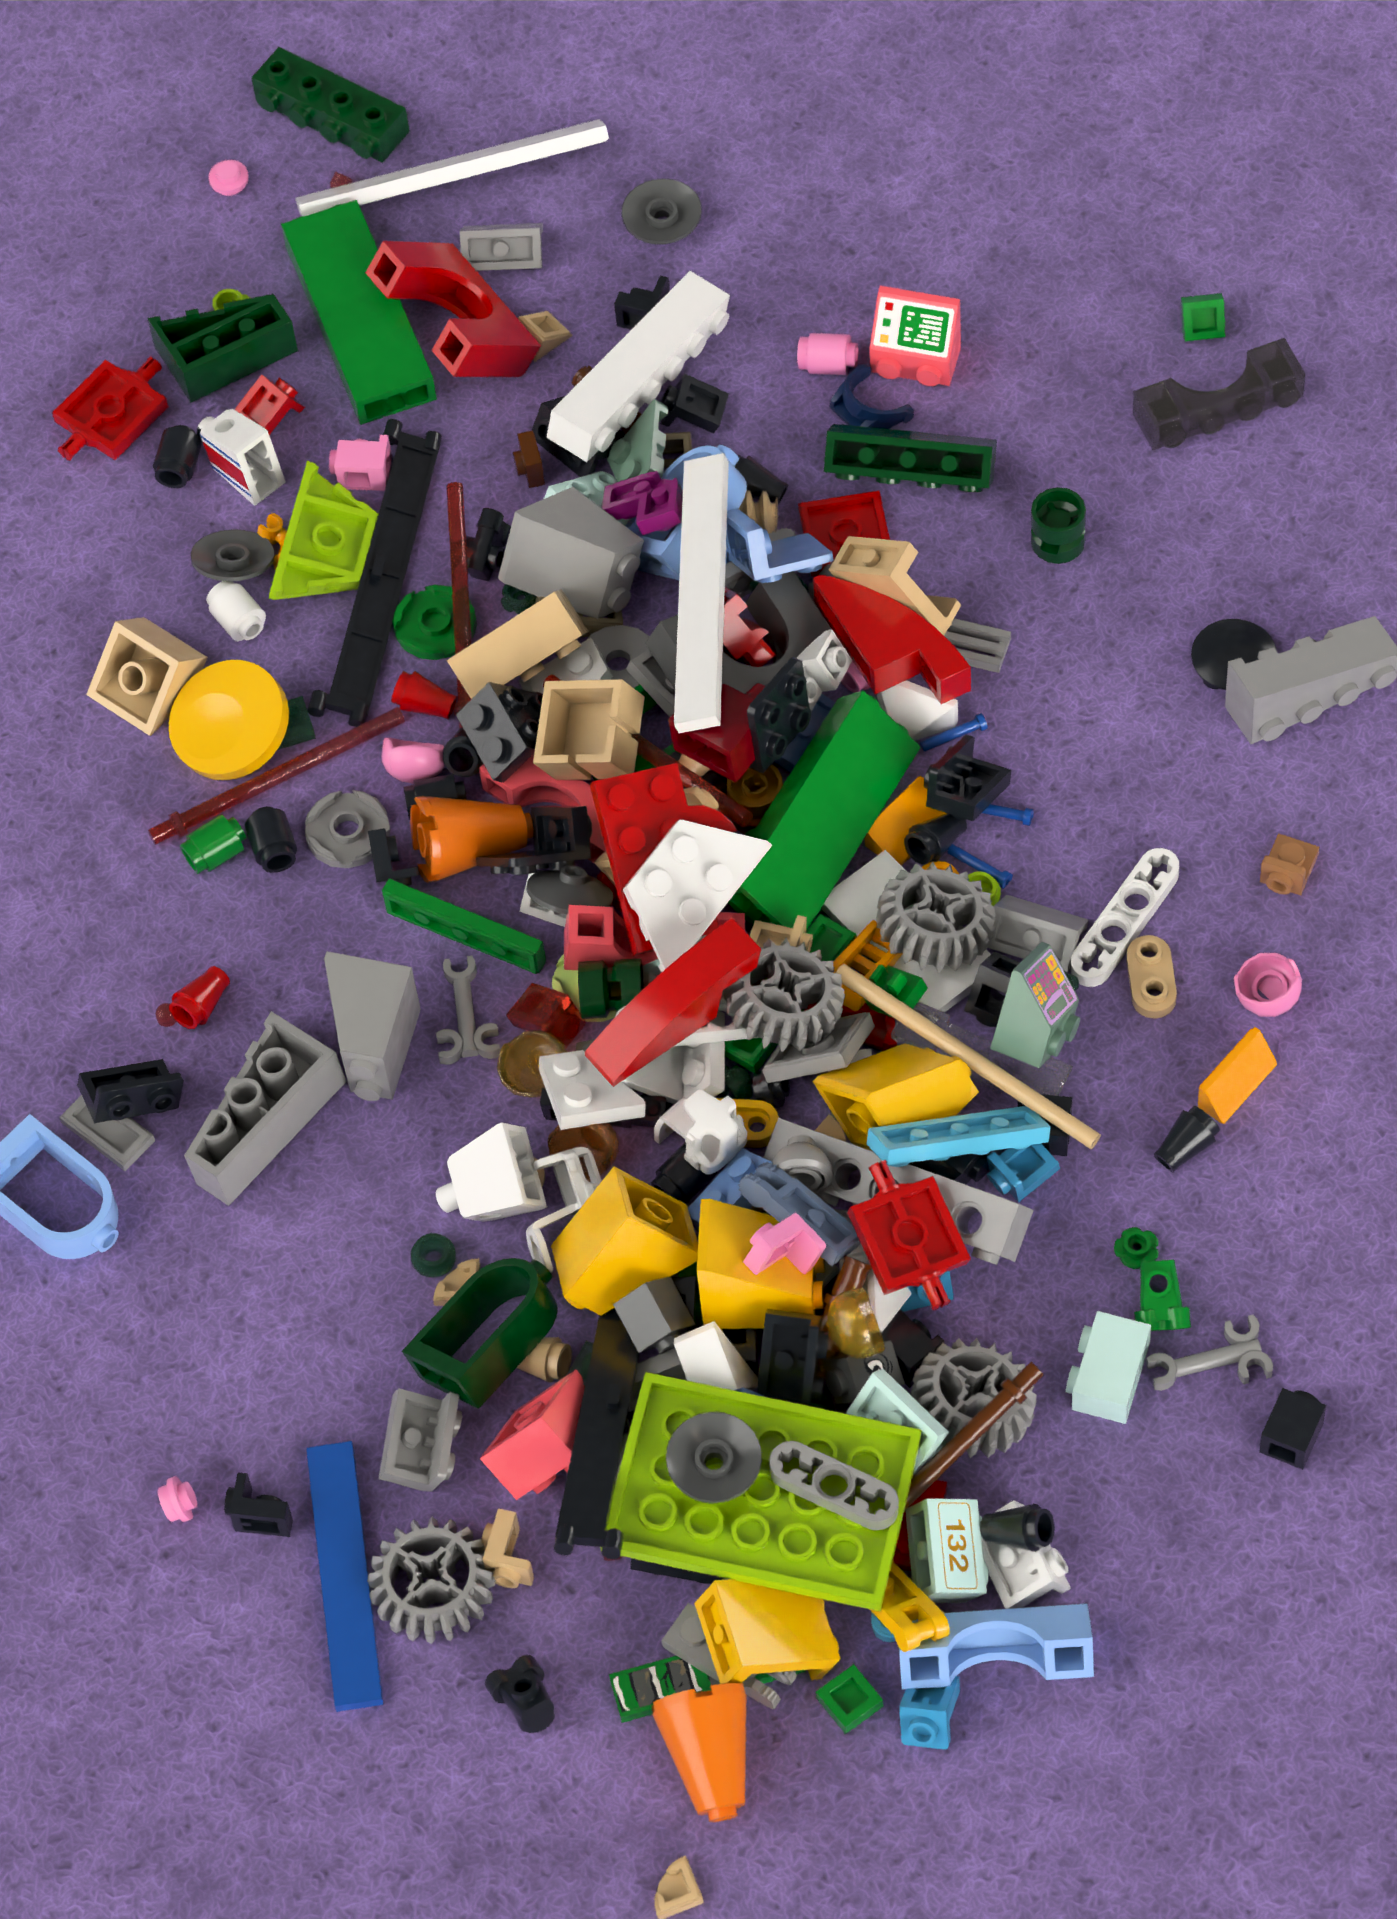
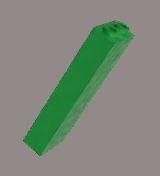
M353 200L344 204H338L329 209L282 223L286 249L360 425L437 400L432 373L400 299H387L365 273L378 248L358 201Z
M862 690L837 699L750 836L766 840L772 846L728 901V904L737 913H745V920L752 927L755 920L793 928L797 915L807 917V932L921 748L909 736L908 730L895 722L880 707L879 702L873 696L866 694Z

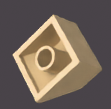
M145 617L115 621L86 695L151 736L169 718L171 708L178 693L190 678L204 668L208 657Z

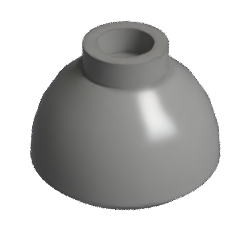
M797 1135L791 1137L788 1140V1145L778 1152L772 1162L777 1168H781L793 1179L797 1178L815 1194L826 1189L833 1181V1170L829 1158L819 1147L815 1146V1141L809 1136Z

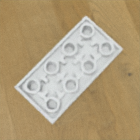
M884 850L834 887L821 909L834 922L851 930L858 936L872 920L876 921L879 896L882 895L889 879H895L900 870L905 869ZM913 905L908 906L904 910L911 909ZM959 926V929L957 931L963 929L964 927ZM871 940L870 944H872L873 946L879 948L885 953L888 951L886 948L880 946L879 944ZM985 950L982 956L977 955L971 965L962 962L957 971H954L948 965H945L940 973H938L934 965H927L920 970L919 962L912 960L904 964L902 956L893 967L923 978L928 989L916 1005L934 1021L970 994L980 964L991 954Z

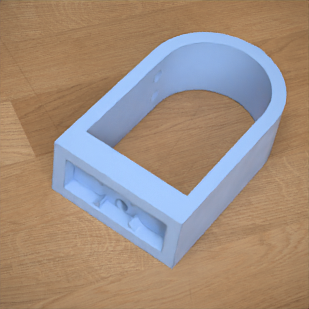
M718 445L717 448L714 446H701L686 452L675 460L661 477V479L670 480L677 478L683 490L684 461L724 453L729 462L727 511L740 507L747 489L745 478L734 467L739 460L738 456L724 445ZM636 517L630 519L625 526L644 540L639 557L640 565L637 570L679 580L682 521L675 527L667 540L663 541L671 529L642 535L636 524Z
M29 1114L0 1142V1190L44 1149L103 1197L102 1206L92 1222L72 1232H56L45 1228L2 1192H0V1215L46 1253L58 1258L77 1259L91 1255L98 1250L100 1252L109 1250L119 1235V1232L116 1230L119 1217L118 1207L109 1181L97 1167Z

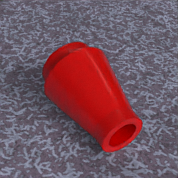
M403 671L395 685L391 702L399 705V710L439 716L449 720L456 705L457 696L448 693L416 671L412 674Z
M216 966L209 967L205 973L172 995V1003L169 1005L170 1014L180 1025L188 1029H195L198 1025H205L222 993L230 984L229 977Z

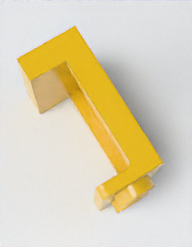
M727 1579L715 1580L694 1603L720 1684H742L750 1674L808 1670L811 1680H819L841 1659L838 1641L832 1634L824 1610L823 1599Z

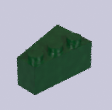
M274 294L223 303L224 309L199 313L198 308L185 311L186 316L161 321L160 316L147 318L156 351L191 403L298 351L292 320Z

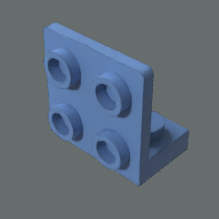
M736 508L727 511L726 540L729 559L754 581L757 580L760 583L774 582L781 579L782 574L796 570L799 573L815 572L822 568V564L834 561L832 551L809 533L771 541L767 530L759 526L754 519L749 518L741 510Z

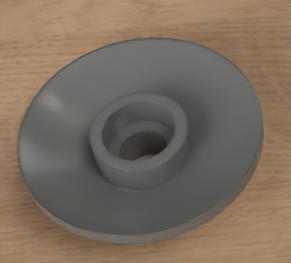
M654 179L638 185L626 196L622 205V219L628 232L635 238L650 244H670L687 237L698 226L702 214L701 202L696 192L685 183L673 179ZM659 217H667L666 219H657Z
M233 529L211 533L197 541L191 550L193 567L200 574L219 581H242L254 578L268 570L274 561V548L269 540L262 538L257 533L246 530Z
M571 865L564 866L561 870H545L535 873L528 879L526 891L533 901L542 907L562 914L568 913L569 905L611 907L614 898L613 892L606 884L588 875L584 869Z
M707 1412L687 1419L672 1434L666 1451L667 1469L673 1483L688 1497L705 1503L726 1502L742 1495L755 1482L762 1461L760 1443L754 1431L741 1419L722 1412ZM712 1458H717L723 1462L722 1467L716 1470L707 1468L705 1464Z

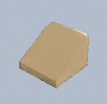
M548 311L518 317L519 321L541 345L533 359L534 362L572 337V334Z

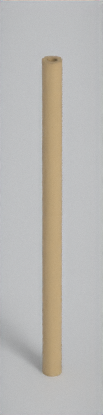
M842 964L836 973L842 974V984L951 1057L957 1056L962 1059L972 1071L1089 1149H1092L1099 1141L1100 1133L846 964Z

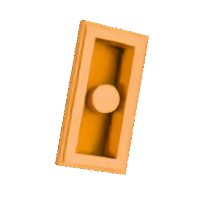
M918 776L877 817L865 836V846L877 855L886 850L901 866L910 858L904 845V839L908 835L909 829L913 825L946 814L945 812L926 807L928 789L924 787V778L922 776Z
M1251 1028L1199 1085L1198 1107L1222 1124L1233 1115L1277 1065L1273 1053L1258 1028Z

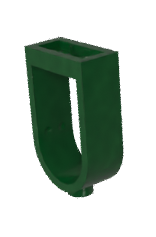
M519 1258L502 1259L481 1268L463 1284L402 1350V1353L419 1378L427 1384L447 1394L449 1392L459 1394V1400L479 1409L541 1342L554 1325L558 1307L554 1296L547 1287V1284L553 1278L552 1274L542 1263L534 1259L531 1262ZM526 1295L519 1306L466 1363L452 1357L500 1305L512 1298Z

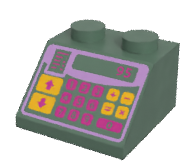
M1041 942L1013 969L990 1048L1037 1068H1040L1051 1056L1057 1057L1064 1042H1071L1080 1023V1017L1075 1016L1079 998L1049 944Z

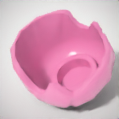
M389 737L384 738L381 754L382 763L386 771L401 782L414 784L413 780L436 777L442 772L445 766L443 761L445 746Z
M1258 953L1243 963L1238 973L1234 976L1236 995L1245 1009L1259 1017H1276L1289 1011L1298 1001L1302 988V978L1293 959L1286 958L1278 953ZM1258 989H1259L1268 999L1262 998V997L1258 994Z

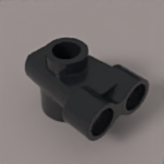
M483 508L477 523L478 530L476 536L464 535L458 542L455 553L456 566L466 569L472 578L489 581L493 571H500L505 553L503 546H506L511 526L503 522L504 515L497 510Z
M523 1655L514 1662L510 1669H498L487 1676L485 1687L497 1703H505L513 1711L518 1726L522 1731L527 1733L540 1732L550 1726L554 1720V1705L542 1683L544 1671L533 1656Z

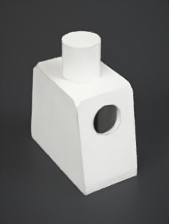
M499 1123L449 1156L447 1165L452 1182L436 1190V1199L441 1209L449 1213L459 1208L463 1218L483 1222L547 1208L539 1175L533 1166L535 1161L526 1128Z

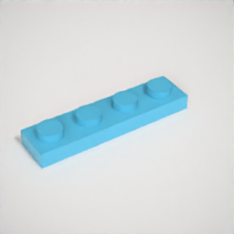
M1026 1106L868 1128L867 1145L881 1160H887L888 1166L903 1167L911 1162L925 1160L944 1161L952 1156L966 1154L985 1155L993 1150L1007 1148L1025 1149L1030 1145L1049 1142L1051 1126L1040 1115Z

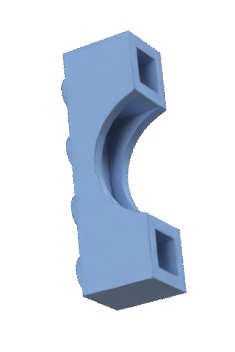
M1088 1604L944 1613L950 1629L947 1637L936 1641L930 1638L920 1641L918 1648L908 1652H903L899 1648L902 1689L950 1686L954 1678L966 1668L977 1663L992 1660H1009L1026 1664L1037 1670L1046 1680L1094 1677L1093 1641ZM916 1619V1620H913L912 1622L915 1623V1622H918V1621H920V1620H919V1619Z

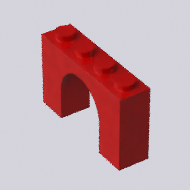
M383 241L365 272L387 299H420L444 307L460 318H450L431 350L453 377H520L526 373L541 347L539 342L453 243Z

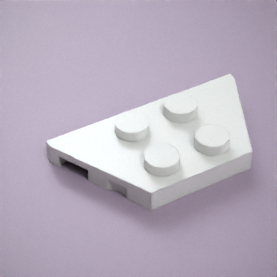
M681 819L675 822L623 888L631 909L639 916V926L646 941L650 940L659 959L660 965L658 967L661 972L696 944L771 848L772 844L766 840Z

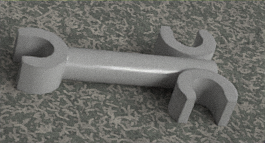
M472 955L467 956L468 967L462 972L452 970L450 958L444 959L443 962L444 976L449 983L453 984L459 1033L451 1029H442L436 1032L438 1044H454L451 1050L438 1052L440 1064H453L461 1057L478 1056V1054L488 1059L497 1058L501 1055L500 1044L486 1045L483 1043L487 1037L499 1035L497 1024L486 1023L479 1026L476 1030L470 982L476 977L477 967Z
M1254 1315L1248 1316L1250 1331L1246 1334H1238L1234 1331L1231 1321H1225L1224 1336L1229 1344H1231L1229 1346L1173 1359L1165 1353H1154L1146 1358L1148 1369L1161 1366L1168 1371L1165 1376L1153 1379L1154 1390L1162 1391L1170 1388L1177 1377L1239 1362L1237 1374L1243 1384L1249 1383L1247 1368L1254 1364L1263 1368L1266 1378H1271L1273 1372L1272 1360L1267 1354L1262 1352L1260 1342L1257 1339L1260 1326L1258 1319Z

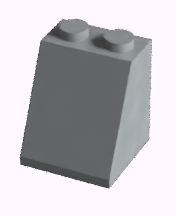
M571 487L515 511L498 579L505 584L538 597H546L554 591L562 589L576 612L597 619L613 613V611H621L628 604L631 597L630 589L633 578L640 565L639 557L644 540L577 489Z
M326 951L324 961L340 1053L350 1092H354L359 1098L367 1101H377L380 1097L393 1100L421 1010L412 967Z

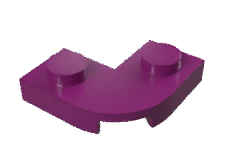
M657 471L648 472L605 486L602 509L616 520H628L636 517V524L642 535L655 531L663 532L680 524L682 521L683 490L677 478L672 480L661 479Z

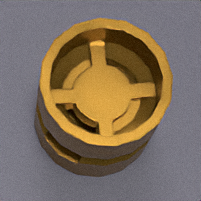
M771 764L764 774L748 768L736 783L727 778L730 820L742 834L757 827L783 786L782 776L774 765Z

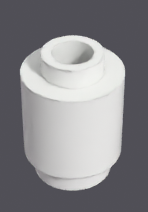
M222 581L210 590L207 596L209 611L233 640H251L261 633L266 614L242 585L236 584L233 581Z

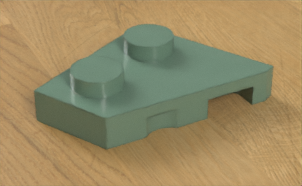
M653 399L627 434L617 440L611 448L607 461L617 482L657 471L660 477L663 476V451L666 444V434L659 431L658 427L660 420L668 415V408L656 399Z

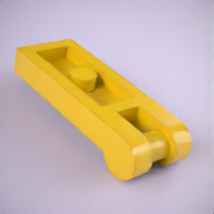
M892 1562L881 1612L869 1610L894 1635L897 1645L903 1652L918 1648L920 1641L930 1638L936 1641L947 1637L950 1629L945 1614ZM916 1619H919V1620H920V1621L915 1622V1623L912 1622L913 1620H916Z

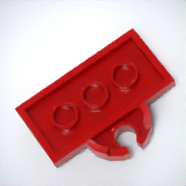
M677 763L601 779L589 784L633 956L652 952L654 949L650 940L646 941L639 926V916L631 909L623 888L675 822L681 819L735 833L737 831L734 824L720 811L705 805L688 806ZM717 917L702 936L710 934L719 927Z

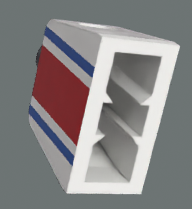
M233 409L224 411L217 418L206 417L199 423L197 435L202 439L212 468L254 506L286 483L269 433L265 428Z

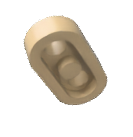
M1140 936L1133 940L1127 949L1126 962L1132 1003L1135 1010L1142 1016L1154 1019L1168 1015L1176 1005L1177 990L1171 951L1168 944L1157 936ZM1145 951H1152L1156 955L1153 957H1145L1142 955V953ZM1151 989H1157L1162 993L1153 996L1150 995L1148 991Z

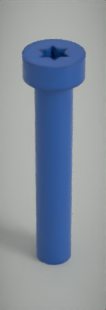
M982 713L974 716V720L919 742L920 746L925 752L977 729L981 731L986 730L988 725Z
M990 804L982 813L1023 821V825L1030 826L1034 809L1026 808L1024 811Z
M954 844L947 851L949 855L977 871L990 874L1002 889L1012 880L1013 875L1006 870L1001 872Z

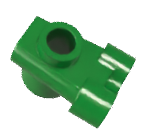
M1174 1260L1140 1263V1311L1134 1312L1135 1321L1150 1324L1151 1331L1191 1328L1189 1307H1183ZM1156 1275H1163L1168 1282L1167 1288L1160 1293L1154 1292L1150 1287V1281Z

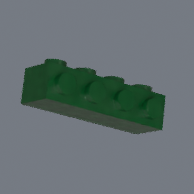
M279 46L251 77L256 101L264 110L268 112L277 111L289 117L298 127L304 128L308 126L320 132L331 143L339 141L351 147L358 156L364 159L371 157L383 163L410 132L405 107Z
M833 424L827 430L824 472L835 473V478L843 480H859L860 476L876 477V482L884 484H900L901 480L917 481V486L925 488H941L942 484L958 485V490L982 492L983 488L991 486L994 479L997 439Z

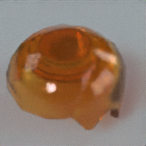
M610 1123L591 1124L589 1126L563 1130L560 1129L558 1124L549 1134L547 1140L549 1155L576 1147L588 1148L593 1154L600 1176L611 1167L619 1153L618 1146L620 1143L618 1136ZM579 1157L585 1178L588 1182H591L584 1158Z

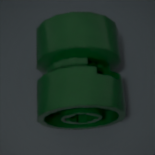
M1050 488L1038 494L1032 503L1031 545L1036 555L1048 563L1061 564L1070 562L1077 558L1084 549L1086 507L1084 500L1078 493L1068 488Z
M641 958L616 960L612 967H608L604 961L578 963L579 1003L582 1019L607 1018L610 1011H616L617 1013L618 1010L628 1005L643 990ZM610 981L621 982V995L611 996Z

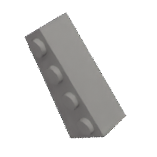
M1376 616L1331 629L1324 636L1323 640L1317 642L1311 639L1310 636L1296 640L1290 650L1282 653H1277L1274 647L1260 651L1257 656L1259 660L1245 664L1242 658L1228 661L1225 708L1251 745L1262 739L1272 741L1278 738L1286 728L1300 721L1303 724L1310 723L1316 720L1324 710L1336 704L1339 706L1349 705L1358 698L1360 693L1370 688L1382 689L1390 685L1397 677V646Z
M272 1011L264 1022L265 1030L258 1042L253 1041L245 1053L247 1060L237 1077H231L224 1088L225 1097L217 1110H211L184 1155L196 1184L228 1206L347 1082L334 1050Z

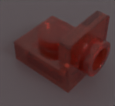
M531 983L506 1014L513 1026L543 1036L552 1050L558 1053H563L586 1024L585 1019L581 1018V1013L568 994L535 983Z

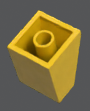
M907 1043L853 1062L846 1068L821 1074L812 1081L851 1143L870 1151L872 1150L867 1145L868 1128L956 1116L979 1093L970 1078L971 1070L962 1059L957 1056L949 1057L936 1053L927 1047L923 1049Z
M614 1166L552 1243L551 1249L563 1297L575 1308L581 1310L587 1308L601 1316L614 1309V1303L644 1283L672 1276L697 1262L698 1240L687 1204Z
M701 1199L697 1277L703 1326L715 1321L720 1329L764 1328L767 1309L815 1315V1309L824 1308L823 1281H816V1274L825 1273V1260L819 1257L812 1270L802 1274L785 1256L755 1275L743 1263L753 1247L750 1239L763 1225L771 1223L775 1226L779 1222L769 1214L713 1199Z

